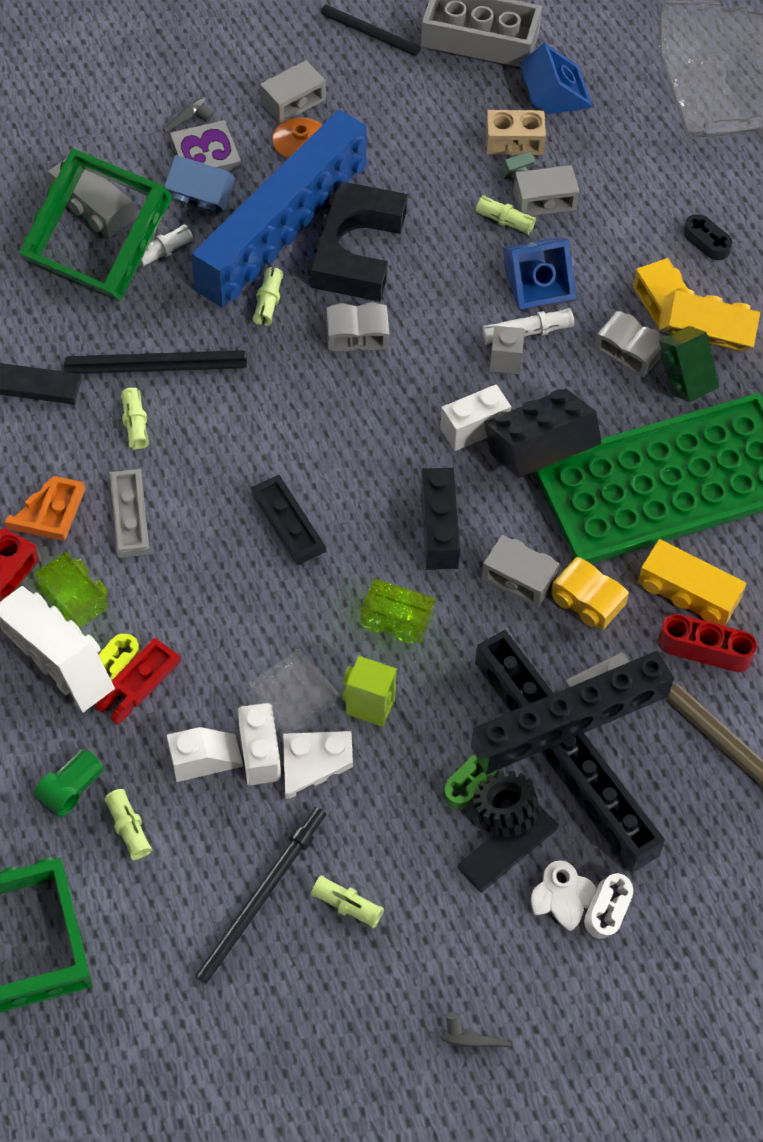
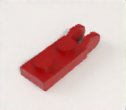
M156 637L153 638L112 680L115 689L95 704V708L100 712H104L116 701L118 695H121L124 700L116 707L111 716V720L115 724H120L132 712L134 706L137 707L181 662L180 655Z

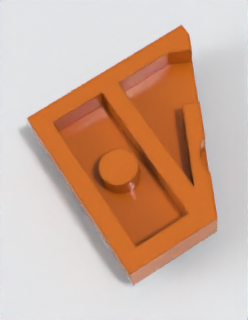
M53 476L43 485L39 492L34 493L25 501L26 506L14 517L10 514L6 518V528L65 541L85 492L84 482Z

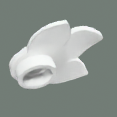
M561 860L554 861L545 868L543 882L533 889L531 905L534 915H542L551 911L556 920L565 929L572 931L580 922L584 908H589L597 888L591 880L578 876L575 868L570 863ZM557 872L565 874L566 883L558 882L556 879Z

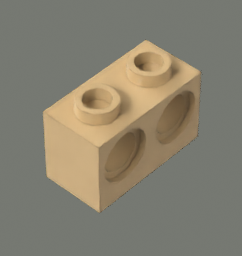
M487 110V154L520 155L529 151L533 155L544 154L546 139L544 111Z

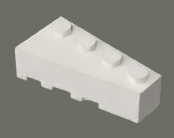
M21 586L0 601V627L2 631L27 657L31 656L45 675L48 673L56 681L57 687L65 695L71 693L75 700V705L82 712H85L115 689L98 655L101 649L95 639L89 634L84 636L72 620L65 621L63 615L55 606L49 608L38 592L32 594L24 586Z

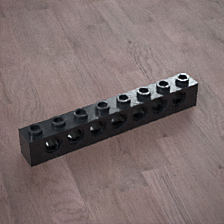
M506 630L477 645L475 665L510 712L554 694ZM584 733L541 751L631 874L660 856L665 843L664 837Z

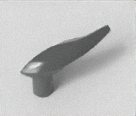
M204 98L196 99L175 116L163 128V131L166 132L176 127L180 123L193 118L196 114L208 122L214 112L204 106Z
M453 1012L446 1015L448 1031L442 1034L441 1039L448 1044L462 1047L511 1048L510 1042L462 1029L460 1013Z

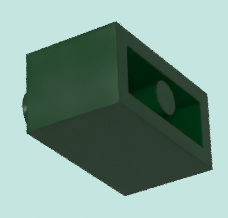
M688 326L659 340L662 350L660 357L666 367L669 378L667 385L674 396L691 402L719 388L707 332Z

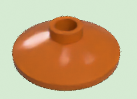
M304 117L284 121L273 133L275 150L284 158L289 159L322 124L316 120Z

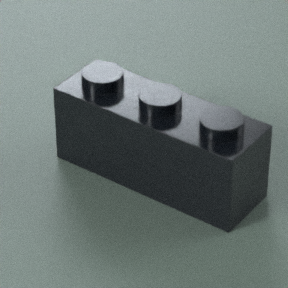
M423 468L421 475V503L426 570L458 569L460 540L454 468Z

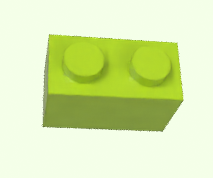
M358 655L354 667H347L342 681V685L346 686L342 696V700L346 702V714L384 727L395 701L397 668Z

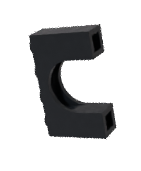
M339 181L337 191L330 194L328 204L330 213H325L321 226L323 234L322 236H317L315 241V259L310 258L308 263L307 276H311V288L381 302L387 282L388 261L353 254L340 245L339 240L346 233L360 228L401 234L407 214L408 194Z

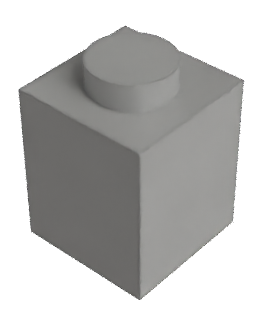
M494 326L489 371L520 374L525 329Z

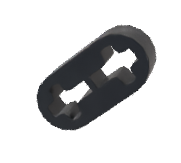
M693 214L686 219L684 236L705 255L717 261L724 260L730 255L733 243L732 238L708 217L701 214Z

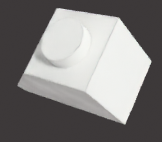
M199 727L167 735L176 782L243 767L235 734Z

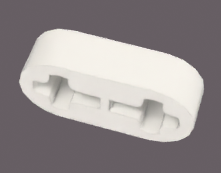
M615 873L601 880L595 891L584 920L586 930L595 938L603 939L617 932L633 895L632 883L625 875ZM616 884L618 886L617 892L621 895L614 898L611 902L613 889L610 886ZM607 910L604 922L608 926L601 928V921L596 917L602 915Z

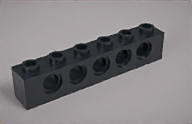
M658 650L474 727L471 748L485 774L488 775L669 697L674 676Z

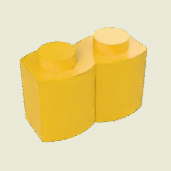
M576 557L552 584L551 592L554 601L564 609L570 608L579 614L581 620L590 627L595 626L601 630H604L624 608L629 594L617 581L602 575L592 564L579 557Z

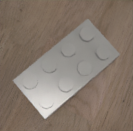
M430 0L422 21L421 47L521 67L520 62L534 51L540 31L543 6L517 0Z

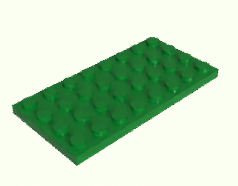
M759 392L601 439L602 444L534 472L574 559L579 557L590 564L656 545L659 539L666 542L763 512V398Z

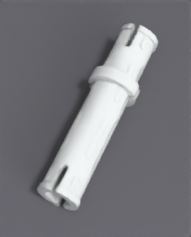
M571 308L549 313L541 311L537 312L535 316L484 325L482 326V335L486 345L493 342L494 326L525 329L524 337L533 334H541L543 336L548 335L550 331L574 327V317Z

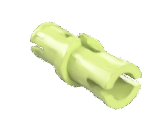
M484 195L480 198L475 210L476 213L497 221L498 225L502 227L506 225L526 235L530 234L536 221L535 217L513 209V205L508 203L504 205Z
M272 267L266 268L264 272L262 286L257 290L256 294L258 302L253 314V321L256 324L262 325L263 317L266 318L264 325L268 326L272 323L275 305L280 300L279 288L283 279V272L278 268H274L273 276H270Z
M137 388L124 389L121 392L124 407L122 420L123 425L127 427L129 447H132L134 450L146 448L149 445L145 425L147 423V414L142 409L140 390L137 391Z
M117 789L110 792L104 800L114 818L115 831L122 836L131 859L138 860L149 855L152 848L140 826L142 820L139 814L134 813L125 790Z
M322 875L316 881L311 892V896L317 897L338 908L339 914L343 916L349 914L370 925L372 928L376 927L384 911L383 907H379L357 895V890L351 887L347 890Z

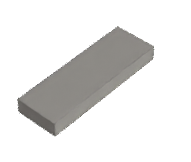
M141 469L109 472L117 556L121 558L150 554Z

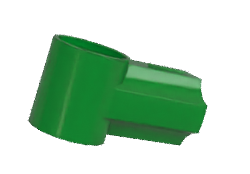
M82 749L57 773L50 772L44 776L36 785L33 795L59 818H62L77 805L80 794L105 771L104 766L91 751Z

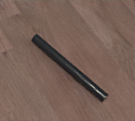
M327 4L321 10L322 15L409 54L417 56L421 51V46Z

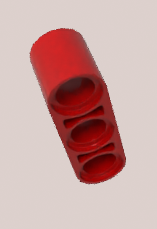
M673 614L665 618L658 638L660 648L667 654L734 672L746 671L750 667L757 650V641L748 632L681 614ZM669 633H677L681 637H674ZM702 641H708L712 646L705 645ZM734 650H741L745 654L736 653Z

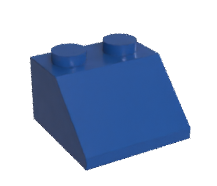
M543 43L520 62L523 72L522 80L530 94L528 96L529 101L536 109H542L548 114L589 109L593 106L579 65L546 43Z
M555 237L503 247L506 274L519 309L577 299L568 239Z

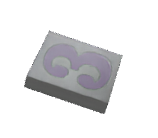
M225 120L170 133L172 145L178 156L226 171L241 168V160Z

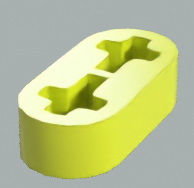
M119 634L111 639L101 651L99 657L106 671L109 669L111 681L140 653L138 641L130 634ZM130 646L131 653L123 652L119 656V647L126 648Z

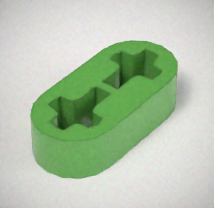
M475 754L445 784L444 800L453 809L461 810L469 807L474 802L475 789L479 790V783L483 781L487 784V777L491 774L496 779L497 771L488 775L482 772L476 778H473L476 773V765L482 767ZM467 783L466 797L459 795L455 798L453 796V788L460 790Z

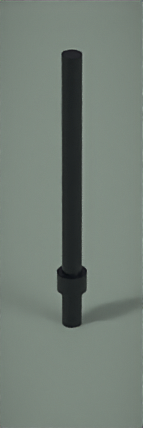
M315 807L301 827H296L289 837V845L195 975L197 980L205 985L209 982L301 850L305 851L314 839L313 833L326 816L322 809Z

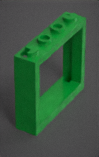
M72 148L65 162H61L60 172L55 182L50 184L47 198L42 208L37 210L34 216V224L29 234L23 238L24 244L19 254L31 264L120 302L165 214L172 195L165 186ZM84 170L147 196L105 283L41 256Z
M43 858L31 866L23 868L9 867L0 871V894L56 880L76 964L71 967L1 985L0 1013L93 987L62 858Z

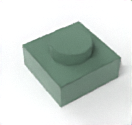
M529 151L506 159L498 170L502 179L512 177L515 180V172L530 170L535 163L532 152Z

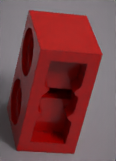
M4 527L0 531V601L13 593L39 562L35 544ZM14 553V554L11 555V556H7V557L5 556L6 554Z

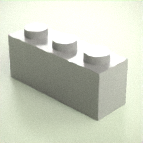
M61 162L48 171L50 184L55 182L60 172ZM87 170L83 171L67 204L75 215L83 216L94 231H101L110 238L135 220L133 201L106 178Z

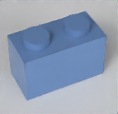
M175 155L165 187L172 194L173 200L188 204L189 200L198 202L199 208L214 213L216 208L225 211L236 178L229 171Z

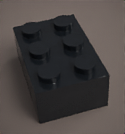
M568 389L555 390L546 397L528 401L519 408L509 412L498 413L494 418L484 421L491 455L518 478L602 444L596 410Z

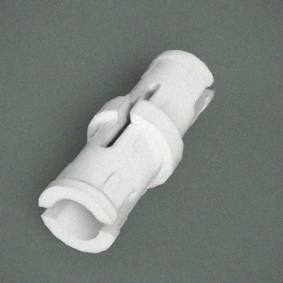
M184 224L166 235L160 234L156 236L155 240L149 244L139 265L143 268L163 256L167 258L172 255L171 252L193 242L190 229H187V226Z

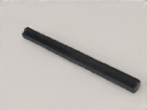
M244 350L67 356L64 360L65 372L80 374L240 369L247 367V353Z

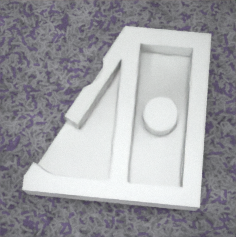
M351 731L283 734L285 799L296 796V792L312 784L316 786L326 781L333 774H340L353 767Z

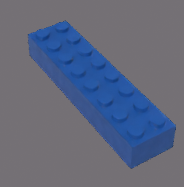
M337 110L192 253L195 291L221 308L230 300H236L242 288L248 282L255 281L260 270L267 263L271 264L276 259L278 252L285 245H290L294 241L296 234L303 227H308L312 223L314 216L321 209L328 207L330 194L337 191L339 181L349 183L356 173L360 174L363 172L367 165V125L345 112Z

